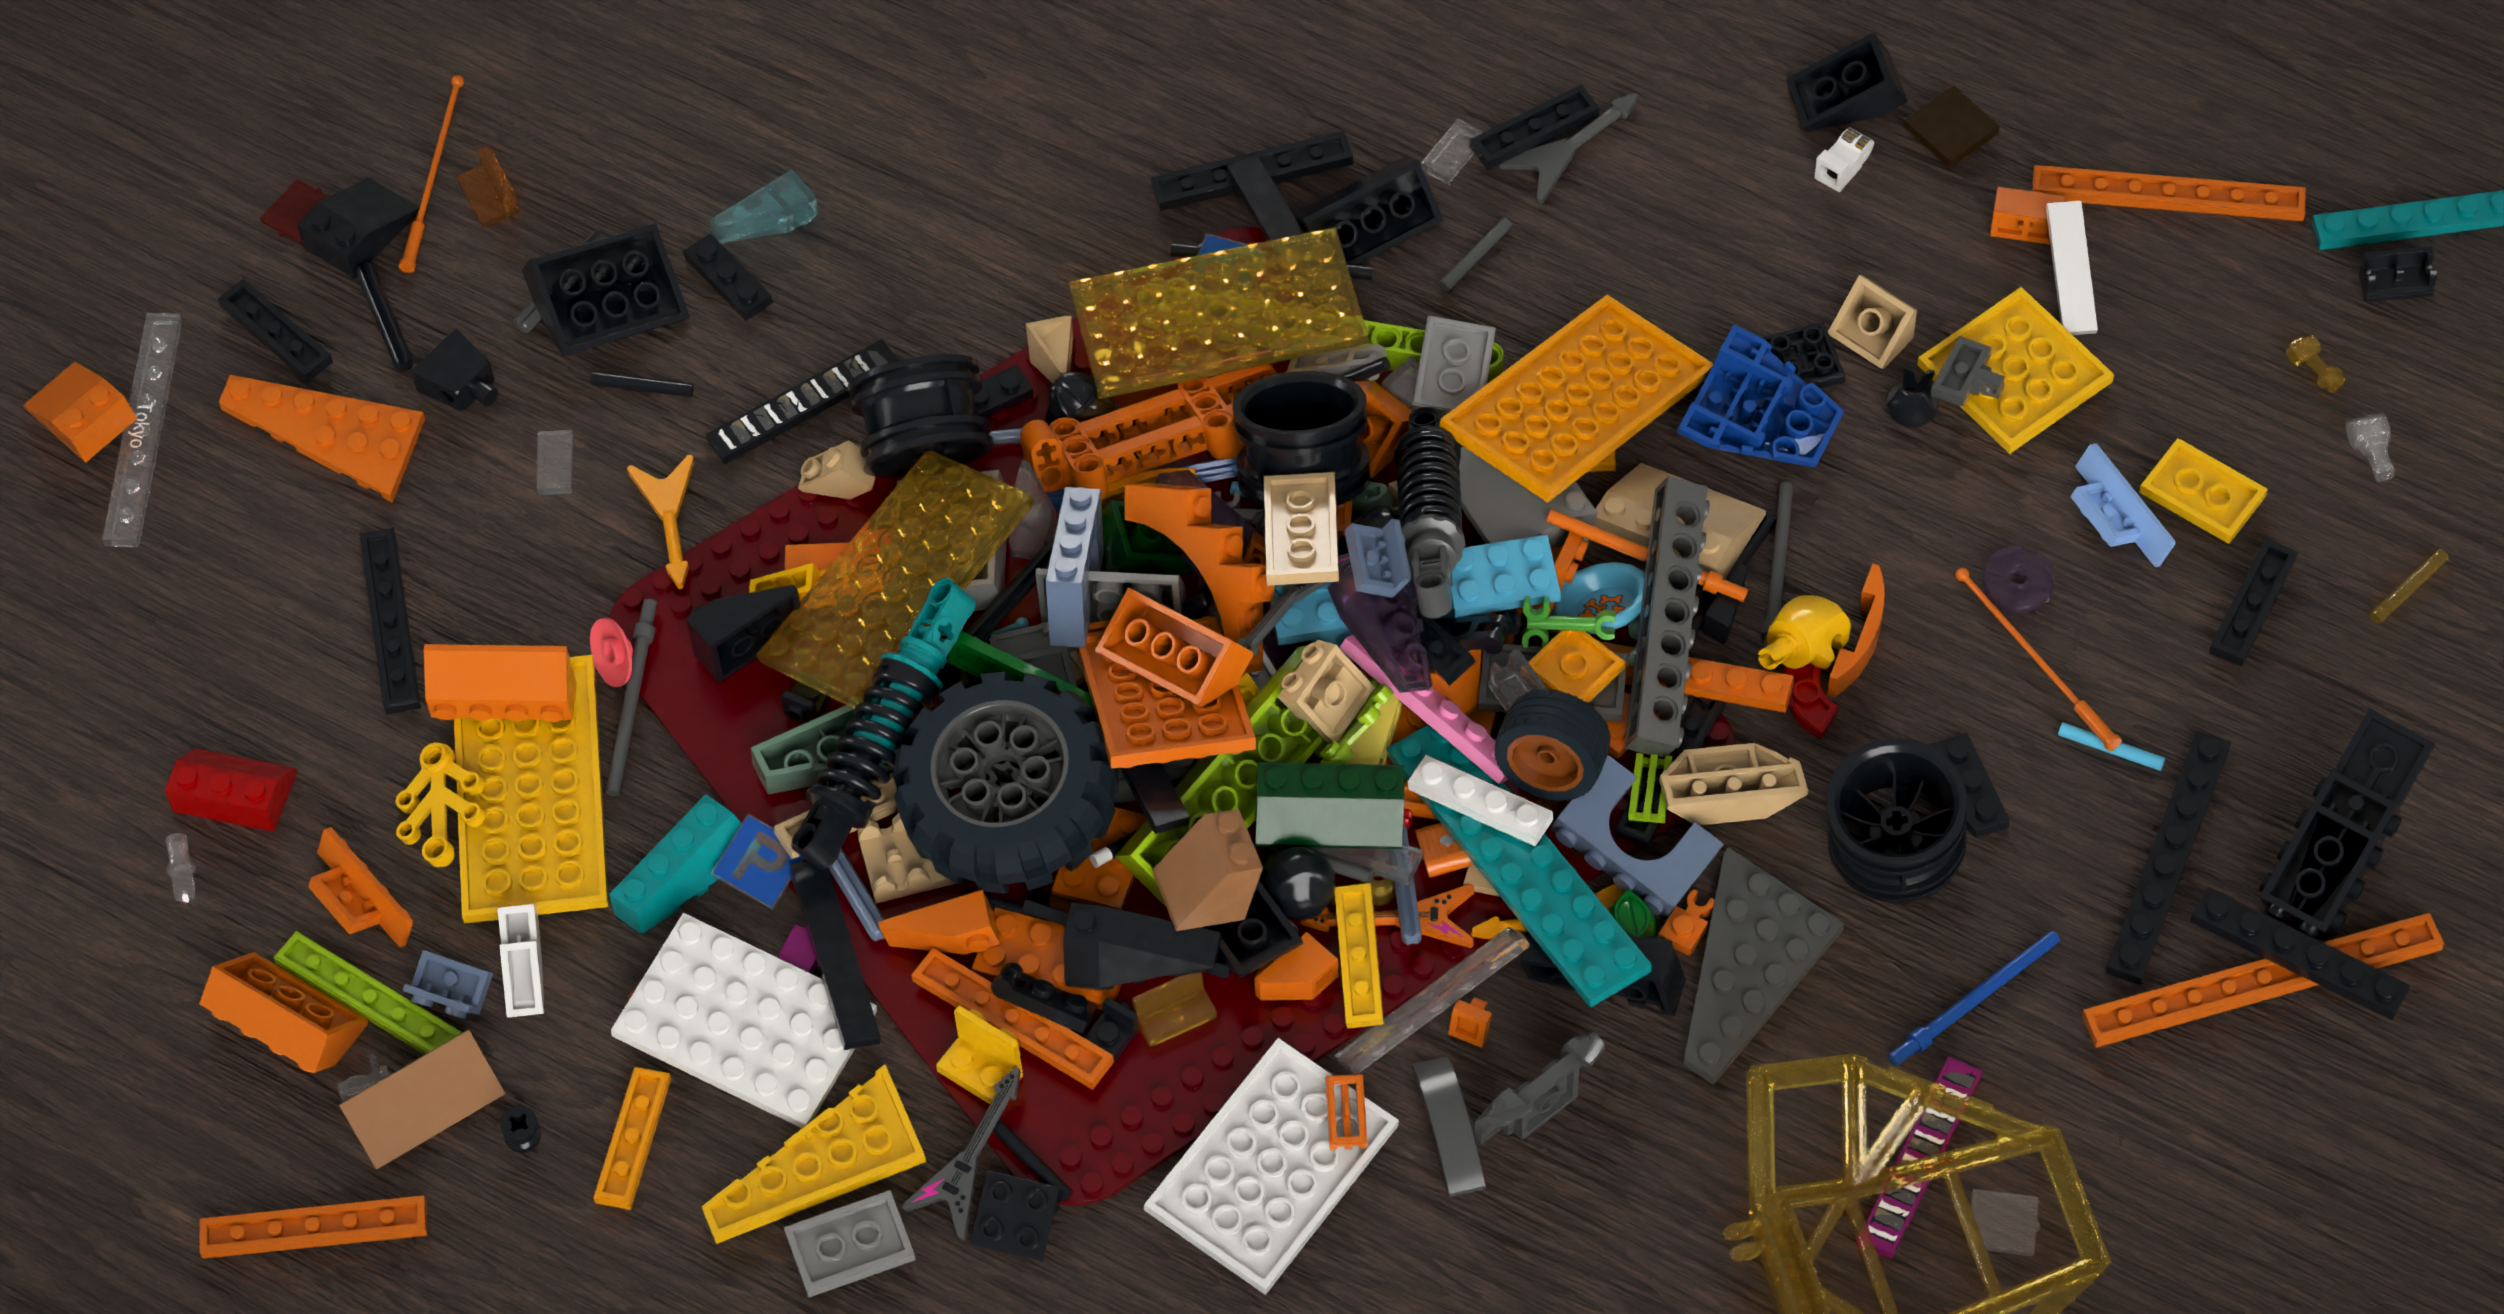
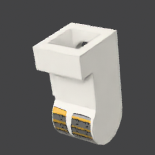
M1850 127L1847 128L1828 151L1824 150L1817 157L1815 179L1840 193L1869 157L1874 141ZM1830 169L1837 173V179L1830 177L1827 171Z

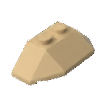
M1755 743L1684 750L1659 778L1667 809L1692 824L1696 822L1699 825L1766 819L1808 794V787L1800 761L1791 757L1788 759L1776 751Z

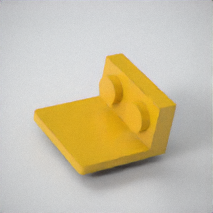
M958 1005L954 1010L958 1038L936 1064L937 1072L988 1104H991L997 1093L994 1090V1086L1013 1068L1018 1067L1021 1071L1020 1079L1023 1077L1018 1040L1007 1029L1000 1028L998 1030L990 1025L987 1019L974 1009L968 1011Z

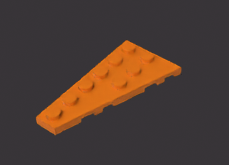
M235 375L229 376L219 400L221 410L252 427L258 426L269 432L272 438L281 443L285 441L291 444L301 454L338 474L344 473L355 479L357 484L365 489L371 488L382 494V497L391 503L394 501L425 422L424 413L421 411Z

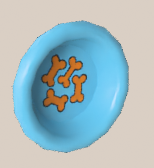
M1619 562L1594 564L1578 570L1572 584L1565 582L1561 591V601L1556 602L1551 616L1596 617L1603 610H1613L1616 612L1615 622L1607 621L1602 626L1614 629L1626 626L1640 616L1645 572L1632 564ZM1586 631L1590 635L1596 634L1594 631Z

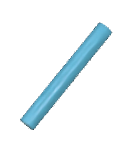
M2062 722L2058 732V736L2158 771L2162 770L2165 762V757L2122 742L2113 751H2107L2104 743L2095 733Z

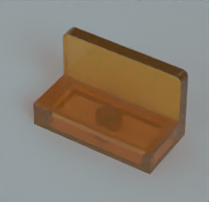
M490 145L477 150L481 163L480 167L458 176L459 184L483 227L520 212L515 192Z

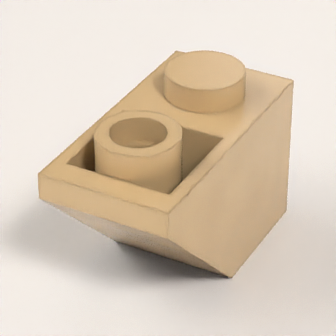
M848 440L838 446L829 448L823 453L808 458L801 467L800 473L802 476L798 489L806 493L852 499L872 490L875 477L864 472L862 462L865 458L861 456L859 447Z

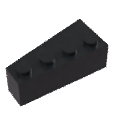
M1528 933L1520 958L1528 979L1574 991L1573 986L1532 935ZM1627 933L1651 963L1652 972L1618 991L1615 995L1630 999L1629 1005L1644 1009L1646 1003L1663 1007L1662 1014L1675 1017L1686 978L1672 941L1659 936L1646 938L1632 936Z

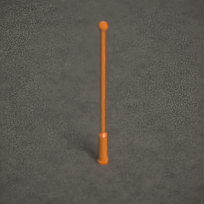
M455 75L451 79L453 88L416 221L412 222L404 254L399 262V269L406 273H412L416 268L415 261L425 228L423 219L458 91L464 85V78L461 75Z
M1959 568L1955 573L1956 579L1966 583L2074 704V711L2104 743L2107 751L2116 749L2121 744L2122 739L2111 731L2085 700H2079L1971 580L1969 571L1966 568Z

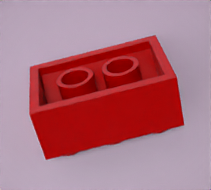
M195 748L176 760L164 791L173 812L274 832L297 774V769Z

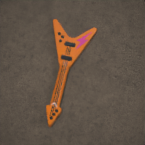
M1468 884L1417 901L1421 934L1472 948L1474 946L1473 938L1449 920L1448 915L1474 894V886ZM1326 907L1319 917L1312 920H1302L1300 924L1328 932L1330 927H1338L1336 912H1330L1329 908ZM1398 909L1395 911H1374L1375 926L1396 925L1400 928Z

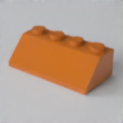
M1129 587L1095 649L1096 652L1200 707L1205 706L1237 686L1254 655V652Z
M424 644L425 700L431 718L441 720L473 718L478 721L489 719H509L512 721L544 719L549 722L572 720L577 683L567 646Z
M256 952L212 966L199 1003L210 1010L215 1018L230 1022L240 1028V1032L245 1036L260 1040L268 1045L272 1052L285 1055L298 1063L299 1068L310 1073H317L335 1066L364 1031L369 1022V1019Z

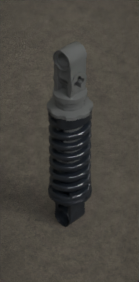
M1422 407L1410 413L1408 418L1409 431L1400 437L1394 450L1397 466L1398 520H1400L1402 534L1405 538V549L1408 564L1413 573L1420 613L1427 618H1438L1446 615L1452 609V571L1456 563L1461 559L1462 550L1465 547V537L1462 532L1459 469L1461 448L1452 433L1439 427V411L1432 407Z

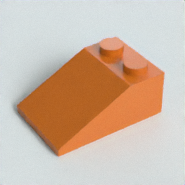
M75 361L23 405L31 415L85 463L138 419L125 397L103 377Z

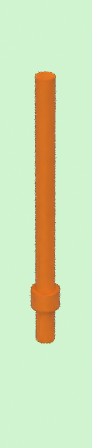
M1550 510L1546 522L1647 562L1648 548L1556 510ZM1702 570V576L1698 583L1703 586L1702 590L1715 595L1719 592L1744 602L1748 592L1747 588L1722 579L1723 575L1710 570L1708 573Z

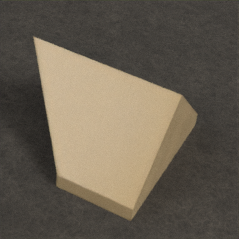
M1061 316L1026 323L1030 363L1052 383L1060 375L1071 373L1074 340L1072 316Z

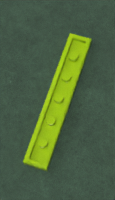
M295 931L273 957L275 963L369 1019L371 1023L423 1055L462 1033L298 931Z

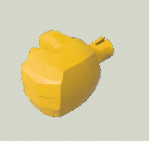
M1815 595L1798 596L1783 606L1772 621L1767 633L1768 646L1759 651L1758 654L1761 656L1758 657V660L1768 670H1773L1780 664L1798 669L1810 662L1816 667L1827 670L1836 658L1832 647L1838 650L1840 648L1843 649L1849 641L1850 620L1838 604L1826 598Z

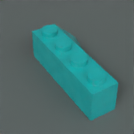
M705 794L609 894L615 916L640 934H644L680 910V905L693 896L698 898L709 891L708 886L721 879L713 871L742 827V823L731 811ZM755 839L733 874L739 871V866L749 859L755 860L760 857L757 855V852L761 846Z

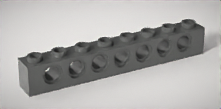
M1670 476L1655 489L1624 747L1625 749L1648 755L1657 754L1658 757L1664 759L1665 755H1669L1676 748L1680 747L1684 736V728L1680 727L1681 715L1685 712L1688 702V696L1684 694L1685 682H1687L1691 673V662L1688 661V654L1695 639V630L1691 627L1692 619L1699 605V598L1695 596L1696 585L1701 579L1703 570L1702 565L1699 564L1700 553L1706 542V533L1702 532L1703 523L1708 516L1710 502L1706 500L1708 486ZM1677 517H1680L1684 521L1685 525L1680 523ZM1673 548L1678 550L1682 557L1676 555ZM1669 580L1674 582L1678 589L1672 587ZM1665 613L1670 614L1674 619V622L1669 620ZM1661 645L1667 647L1670 651V654H1667L1662 649ZM1657 677L1662 679L1667 687L1662 686ZM1653 710L1660 713L1663 720L1658 719Z

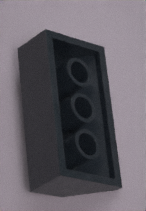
M1404 157L1293 213L1320 261L1358 265L1444 221L1419 160Z

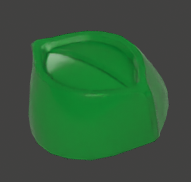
M1626 890L1607 909L1626 933L1646 938L1655 936L1656 919L1651 909L1631 890Z

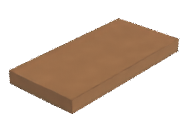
M466 1030L338 1106L374 1169L377 1170L506 1093L470 1030Z

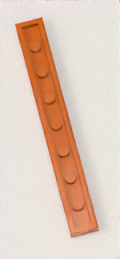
M2034 165L2032 191L2065 196L2064 202L2081 201L2088 204L2304 221L2306 187Z

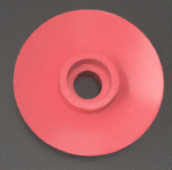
M607 617L596 620L590 633L591 655L594 657L595 667L608 685L612 687L624 686L629 681L632 672V645L621 627L614 620Z

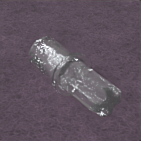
M175 833L165 838L169 860L166 871L171 876L175 900L189 903V900L195 899L196 896L193 872L196 867L195 863L190 859L188 836L182 833Z

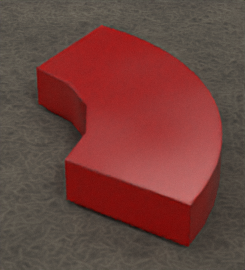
M1811 662L1798 669L1785 666L1784 674L1793 675L1794 685L1788 703L1790 712L1802 727L1814 736L1822 739L1838 714L1839 708L1838 705L1826 697L1821 689L1820 677L1823 669L1814 666Z

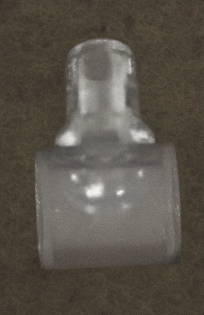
M2384 413L2348 420L2346 432L2349 444L2353 450H2361L2362 455L2367 457L2375 480L2377 482H2384L2393 478L2396 471L2387 451L2388 443L2391 440V431Z

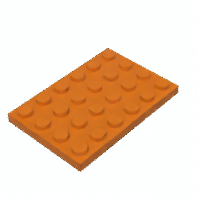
M1216 617L1192 619L1222 635ZM1105 631L1088 633L1086 646L1076 647L1096 718L1101 726L1111 769L1120 767L1131 768L1135 765L1168 763L1174 760L1189 758L1201 759L1212 755L1239 754L1243 751L1256 750V737L1238 685L1205 706L1200 707L1096 652L1095 649Z

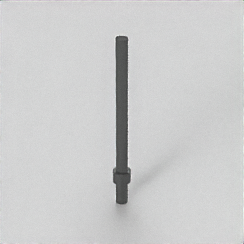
M1782 482L1779 487L1767 615L1761 629V639L1764 640L1763 648L1768 646L1767 633L1769 626L1782 607L1794 487L1789 482Z
M653 599L643 600L640 620L634 627L632 639L635 641L632 655V672L626 686L606 787V794L610 796L620 795L649 644L654 641L656 628L653 626L657 602Z

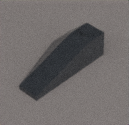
M1071 902L1063 936L1065 985L1068 987L1103 991L1114 989L1115 985L1131 982L1141 984L1146 983L1147 979L1163 976L1173 978L1215 970L1222 934L1203 928L1176 931L1172 921L1105 906Z

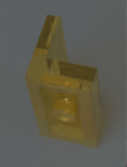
M1201 972L1179 976L1132 999L1138 1025L1150 1048L1217 1018L1216 1009L1203 987Z

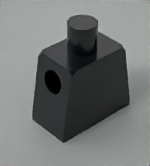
M457 329L411 371L418 392L458 411L465 410L475 400L485 406H489L496 400L498 390L491 385L494 381V376L488 359Z

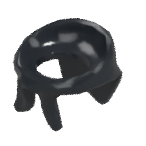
M1904 366L1903 382L1894 384L1886 396L1887 411L1890 417L1897 423L1909 427H1919L1929 423L1939 409V398L1931 395V387L1929 385L1935 375V371L1929 370L1922 375L1920 380H1916L1913 369ZM1906 390H1918L1921 392L1909 393Z

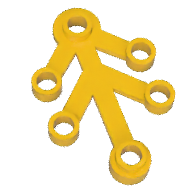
M437 742L428 744L420 754L421 771L409 786L396 797L395 803L397 807L405 814H411L406 821L398 825L396 835L406 845L416 843L421 837L419 827L431 813L432 837L424 843L422 856L434 867H446L454 859V847L447 840V806L459 813L461 818L471 827L480 826L486 818V812L479 804L475 802L469 803L446 788V775L460 782L461 788L470 796L479 795L484 790L485 781L478 773L474 771L468 772L454 763V751L448 745ZM476 780L475 784L469 787V785ZM431 781V790L420 802L418 795ZM411 798V801L405 805V802ZM477 811L476 815L470 818L471 814ZM410 829H412L411 833H410L409 835L405 836L406 833H407Z

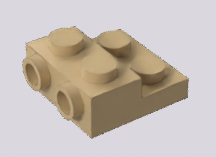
M1317 640L1315 643H1311L1304 648L1301 654L1303 661L1297 670L1288 673L1281 682L1283 690L1278 695V698L1298 719L1307 721L1326 742L1330 743L1334 740L1338 742L1375 687L1336 644Z

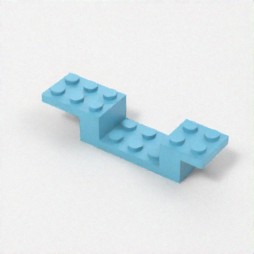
M1548 535L1464 547L1462 557L1452 571V609L1446 615L1433 619L1490 615V612L1523 607L1525 596H1530V606L1543 604L1544 597H1549L1550 603L1561 601V592ZM1410 579L1402 590L1418 604L1414 579ZM1340 581L1328 582L1302 600L1295 602L1275 625L1278 646L1304 641L1315 643L1317 640L1336 644L1340 648L1346 637L1366 630L1368 633L1378 637L1381 644L1389 651L1407 648L1347 589L1341 590ZM1275 585L1274 601H1270L1271 608L1284 594L1285 585Z

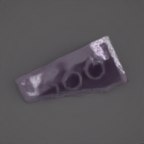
M1349 565L1339 575V582H1333L1327 588L1340 619L1400 693L1430 689L1432 684L1427 650L1422 646L1420 633L1424 630L1423 621L1417 616L1416 605L1418 604L1412 576L1410 581L1393 598L1356 591L1352 567Z

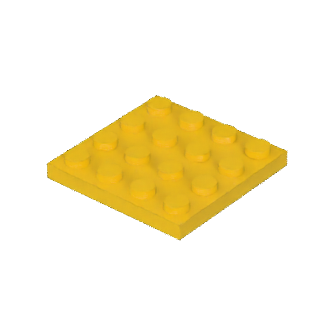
M2022 287L1918 357L1917 366L1924 372L1929 370L1935 371L1932 379L1935 382L1959 336L1991 347V357L1986 366L1991 368V372L2005 377L2004 389L2000 397L1997 399L1983 395L1981 392L1979 395L1971 393L1965 405L1960 407L2009 454L2107 387L2114 379V373Z

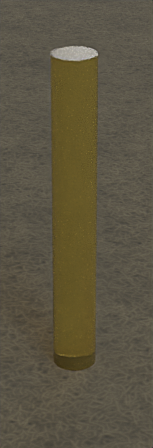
M2438 549L2370 613L2371 620L2376 624H2381L2449 559L2448 554L2444 550Z

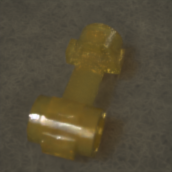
M2308 335L2305 338L2300 336L2292 341L2286 349L2289 361L2295 366L2305 362L2319 376L2317 384L2321 389L2325 387L2329 393H2333L2344 384L2343 371L2338 366L2335 368L2333 366L2329 367L2317 355L2321 352V346L2314 336Z

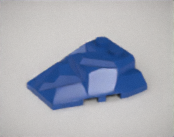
M1733 324L1710 373L1694 403H1691L1677 433L1707 448L1816 468L1844 410L1813 382L1806 384L1795 374L1796 367L1789 361L1784 364L1771 352L1773 346L1765 339Z

